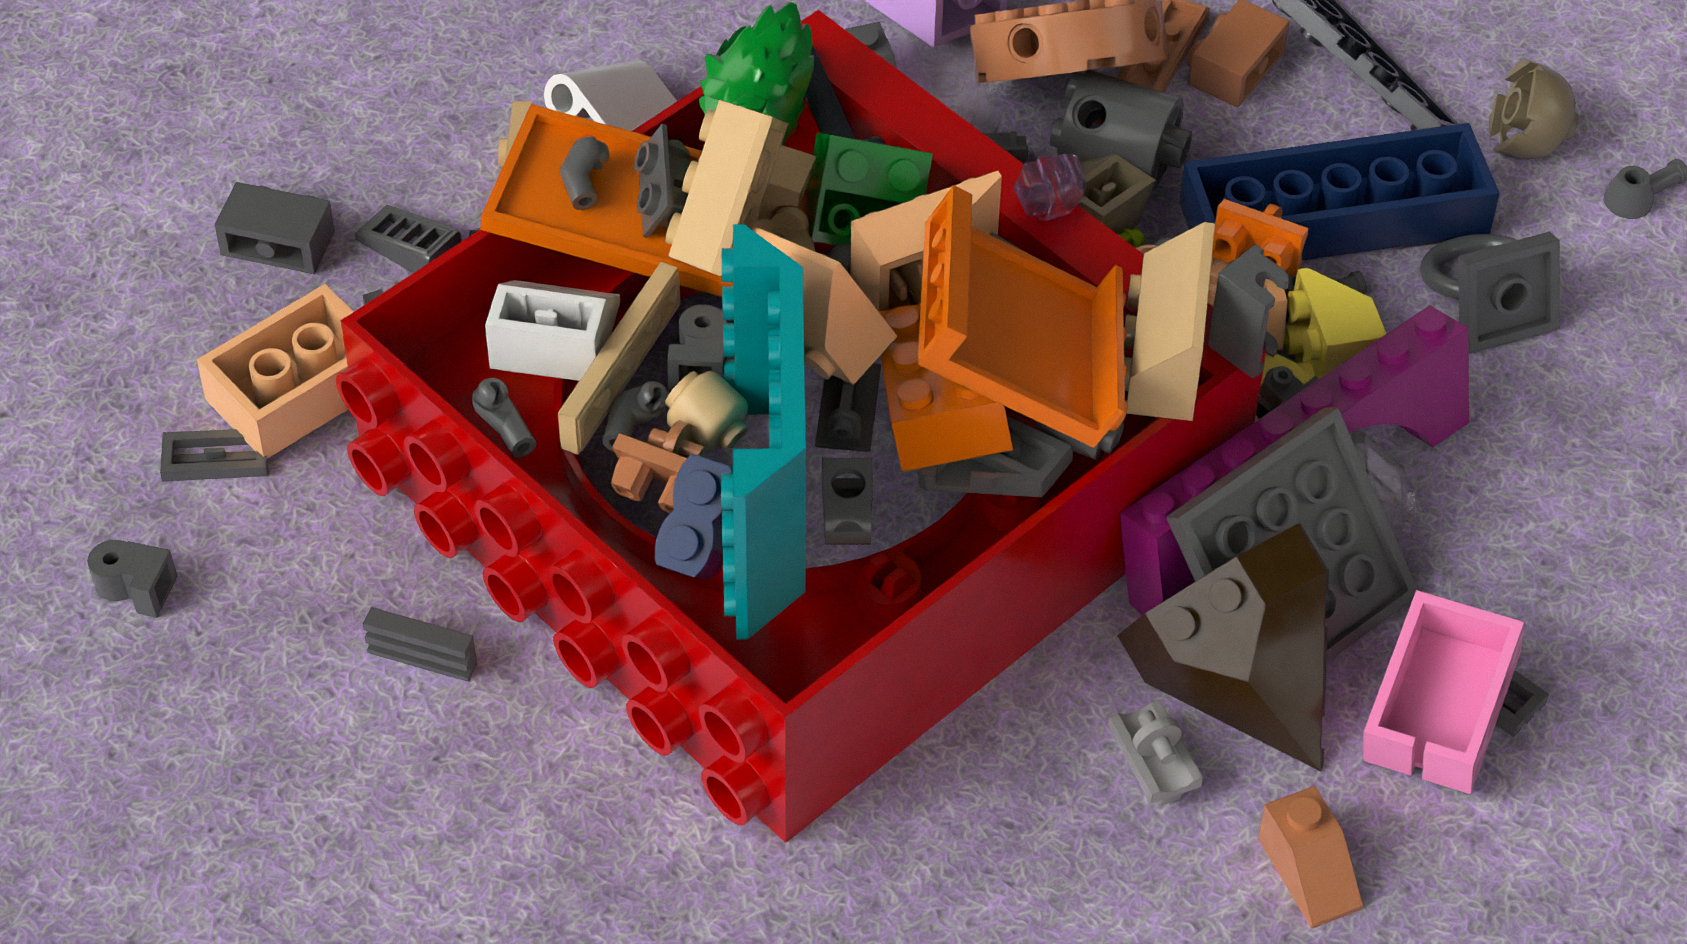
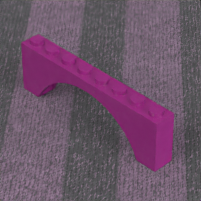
M1429 305L1120 512L1129 604L1143 615L1195 582L1166 516L1324 407L1339 409L1349 433L1375 425L1395 424L1404 428L1408 433L1432 448L1469 423L1468 327Z

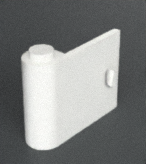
M639 59L553 75L548 80L544 91L545 104L548 109L581 118L591 117L595 122L628 131L636 129L677 102L652 67Z

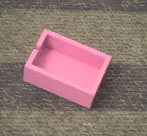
M1416 590L1364 729L1363 761L1410 776L1414 767L1422 768L1423 780L1471 794L1521 654L1524 622Z

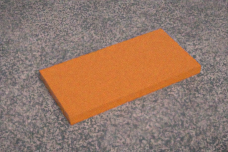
M530 104L482 212L480 230L651 277L659 263L664 262L678 267L679 283L681 286L723 297V286H733V282H722V276L669 257L672 245L665 242L668 228L657 226L648 238L643 237L642 214L637 210V201L640 193L639 172L635 171L634 162L640 145L645 141L648 142L651 138L650 136ZM593 136L597 141L604 142L607 145L609 159L608 162L600 160L603 167L598 170L592 169L589 174L598 196V201L589 209L577 210L571 203L559 170L574 142L582 137ZM686 147L690 153V163L691 161L698 162L702 151ZM806 187L798 207L779 206L775 208L771 219L783 207L798 208L808 218V188Z

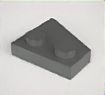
M1007 416L1013 447L1012 451L921 468L918 472L919 486L931 491L1043 497L1073 461L1072 446Z

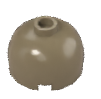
M1528 59L1519 62L1505 78V80L1513 82L1507 95L1504 96L1497 93L1489 118L1490 137L1500 132V145L1493 148L1495 152L1512 158L1530 160L1549 155L1564 140H1569L1577 129L1579 116L1575 112L1576 102L1571 85L1562 75L1545 65ZM1511 128L1524 130L1523 134L1518 132L1510 138L1506 136Z

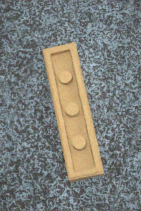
M664 262L659 263L559 410L558 420L562 449L577 455L583 451L609 412L614 399L621 394L680 306L678 267Z

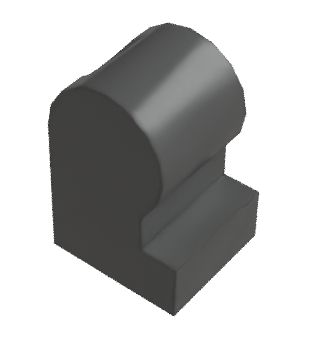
M705 304L695 305L686 309L681 314L679 319L680 344H669L668 350L669 393L686 375L693 371L699 375L707 371H713L724 378V359H727V357H724L723 324L727 322L723 320V312L720 309Z
M822 457V503L825 545H871L872 458ZM852 473L859 476L860 478L836 477L841 474Z
M108 540L102 542L92 549L87 559L96 591L102 598L109 601L132 599L138 614L154 618L158 617L178 577L170 550L130 541Z

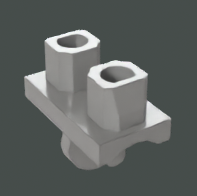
M1160 699L1150 702L1135 712L1127 714L1117 713L1109 716L1108 727L1150 804L1160 807L1180 800L1185 792L1202 786L1203 777L1181 739V728L1175 719L1169 717Z

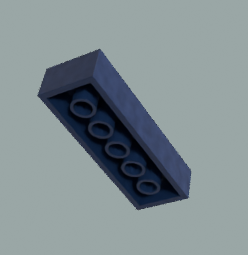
M1470 123L1187 161L1184 162L1179 203L1189 230L1203 222L1215 223L1217 209L1223 199L1264 212L1269 204L1282 207L1281 219L1309 228L1302 251V260L1443 241L1465 235L1490 234L1500 193Z

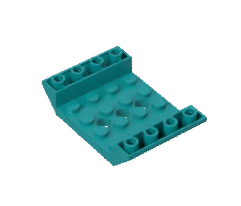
M733 224V248H722V282H733V286H723V320H734V323L723 324L724 357H735V359H724V379L748 401L747 415L769 414V448L733 449V473H721L724 616H736V640L749 639L805 593L806 430L803 267L745 224Z

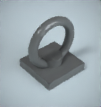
M1550 231L1520 240L1494 234H1473L1455 237L1434 246L1423 257L1420 273L1425 284L1440 295L1459 300V323L1468 327L1469 354L1560 329V240ZM1458 257V279L1444 274L1440 268L1447 261Z

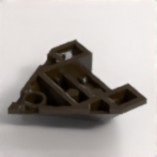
M1299 523L1236 556L1144 613L1119 633L1117 637L1146 684L1320 772L1322 771L1324 748H1321L1322 717L1325 716L1327 659L1325 598L1329 589V570Z

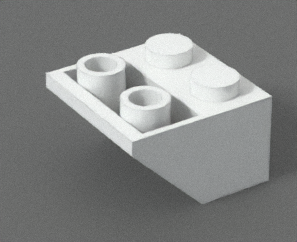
M516 280L498 284L485 324L490 368L580 381L612 333L620 304V295Z

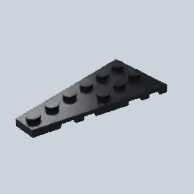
M1272 0L1273 4L1281 12L1293 18L1302 26L1300 32L1304 37L1319 47L1324 45L1374 89L1391 109L1408 119L1412 123L1410 126L1411 130L1458 124L1338 0Z

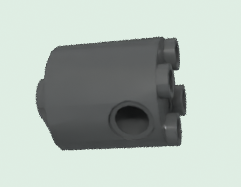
M1087 70L1084 74L1073 72L1065 94V99L1070 101L1065 118H1057L1050 136V146L1057 148V154L1061 163L1071 165L1117 154L1156 180L1152 190L1158 187L1168 165L1181 169L1192 141V131L1180 128L1184 110L1183 98L1092 70ZM1106 117L1100 127L1091 129L1092 124L1097 119Z

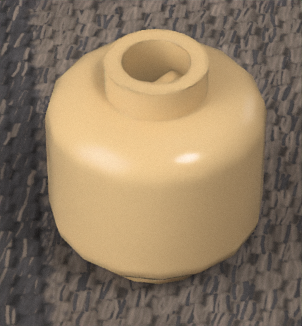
M695 371L690 372L672 389L665 401V404L669 407L667 413L668 425L672 427L678 420L691 424L690 441L705 446V454L719 447L726 452L731 450L748 431L749 427L743 422L748 412V401L716 372L707 371L700 375Z

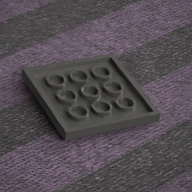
M1324 407L1166 516L1195 582L1236 556L1300 523L1329 570V589L1325 598V627H1327L1326 663L1412 601L1416 590H1418L1341 413L1335 407Z

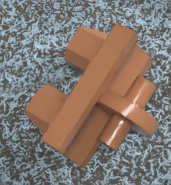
M678 420L673 424L668 433L653 428L649 434L648 443L619 433L612 446L619 459L611 481L615 492L634 501H642L652 478L661 481L667 485L658 503L662 510L670 514L674 510V483L681 466L691 454L700 456L705 454V446L690 441L692 425Z

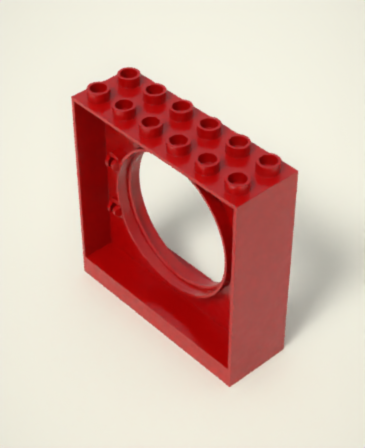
M820 10L815 11L801 21V26L803 24L810 25L812 44L856 140L877 135L882 137L886 145L933 153L925 195L960 184L970 178H978L999 171L1002 175L998 236L1026 253L1095 287L1099 286L1115 265L1121 267L1123 271V293L1126 294L1123 308V327L1125 328L1126 315L1137 316L1138 308L1127 307L1131 274L1142 275L1143 253ZM700 86L632 130V132L652 137L660 125L665 124L667 125L668 141L679 140L686 147L703 151L705 141L699 140L701 125L705 117L699 103V99L704 96L702 87ZM803 98L802 102L806 104V108L797 120L796 132L786 140L785 146L813 154L816 134L820 133L805 98ZM479 230L340 320L348 368L336 376V386L344 404L357 421L359 437L348 443L347 453L353 468L366 486L379 496H385L397 487L416 503L414 515L420 530L428 542L441 555L451 559L466 549L485 567L482 573L485 586L492 599L508 617L516 622H523L535 613L556 632L553 637L556 652L564 666L576 680L588 688L596 687L605 679L609 680L629 699L626 703L629 720L638 735L652 750L660 755L668 756L681 746L705 768L701 772L703 787L715 807L728 820L743 826L757 816L785 843L1126 574L1120 512L1255 422L1263 374L1261 372L1252 379L1208 346L1213 306L1207 302L1203 352L1193 421L1126 413L1122 422L1124 423L1123 434L1115 452L1112 454L1105 452L1098 461L1073 452V461L1043 497L966 493L938 521L915 536L891 548L847 562L805 568V593L749 639L736 640V616H724L723 567L713 579L691 577L656 565L655 544L657 538L636 527L618 513L588 480L579 454L577 455L561 448L558 412L579 381L491 369L489 365L485 324L498 284L516 280L619 294L620 304L612 329L613 332L649 280V276ZM815 242L814 244L815 252L824 256L834 246ZM680 285V300L693 295L696 296L703 291ZM1124 348V357L1132 358L1133 349ZM1263 348L1261 361L1264 363L1266 351ZM496 378L507 386L508 397L515 404L537 442L536 448L529 455L521 458L512 456L500 434L475 412L472 395L484 379ZM1125 391V400L1127 401L1128 391ZM1005 406L1007 416L1037 429L1036 420Z

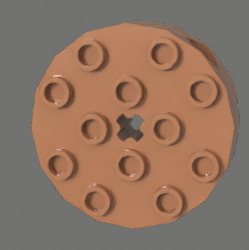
M1082 0L976 14L974 15L975 24L969 25L976 83L1032 78L1169 59L1162 0Z

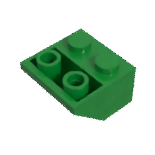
M817 133L813 155L816 156L815 166L807 184L809 236L812 238V241L831 245L851 243V221L862 218L869 213L879 212L925 195L933 153Z

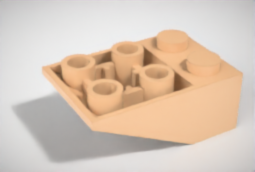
M999 171L978 178H970L955 185L972 194L971 226L987 234L993 232L998 235L1002 175ZM951 187L928 195L918 196L911 201L879 212H872L862 218L851 221L850 276L878 312L894 309L899 306L921 304L925 222Z

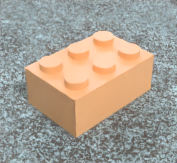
M323 284L197 359L205 400L233 429H237L244 436L245 441L255 452L257 450L263 457L267 455V459L348 410L338 392L336 376L348 368L340 320L354 311L326 284Z

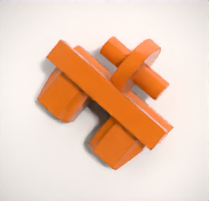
M1223 199L1217 209L1212 257L1229 263L1256 244L1264 250L1263 255L1281 267L1287 274L1296 277L1297 270L1302 268V251L1309 228L1281 219L1282 207L1269 204L1264 212Z

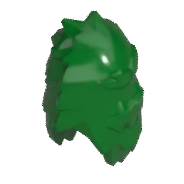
M788 2L776 12H774L771 5L766 6L753 27L751 25L740 27L732 34L729 40H724L716 55L707 54L705 56L708 78L700 81L704 96L699 99L700 107L705 115L708 109L716 111L718 102L721 100L774 117L788 123L782 145L785 146L786 140L796 132L797 120L806 108V104L802 101L814 69V56L810 55L812 31L809 24L801 26L800 14L796 4Z

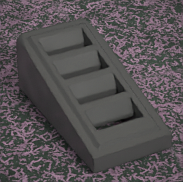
M390 205L383 207L354 234L355 240L412 273L462 242L461 233L456 229ZM387 221L394 223L383 234L376 232ZM401 229L406 230V231H405L401 236H399L397 239L392 238V237H394ZM415 236L418 237L412 244L408 243ZM427 243L430 244L427 249L423 248Z

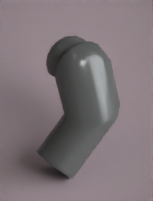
M648 381L642 386L634 387L619 394L614 399L610 408L602 440L603 445L609 450L614 451L612 446L619 433L632 437L635 427L651 421L662 414L666 406L665 401L669 395L665 386L660 382Z

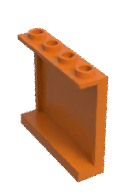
M953 185L925 222L918 365L1094 448L1109 430L1115 431L1121 425L1128 409V402L1125 400L1124 384L1127 374V365L1124 363V342L1127 331L1123 327V308L1126 294L1123 293L1122 268L1115 265L1099 286L1095 287L971 226L972 194Z

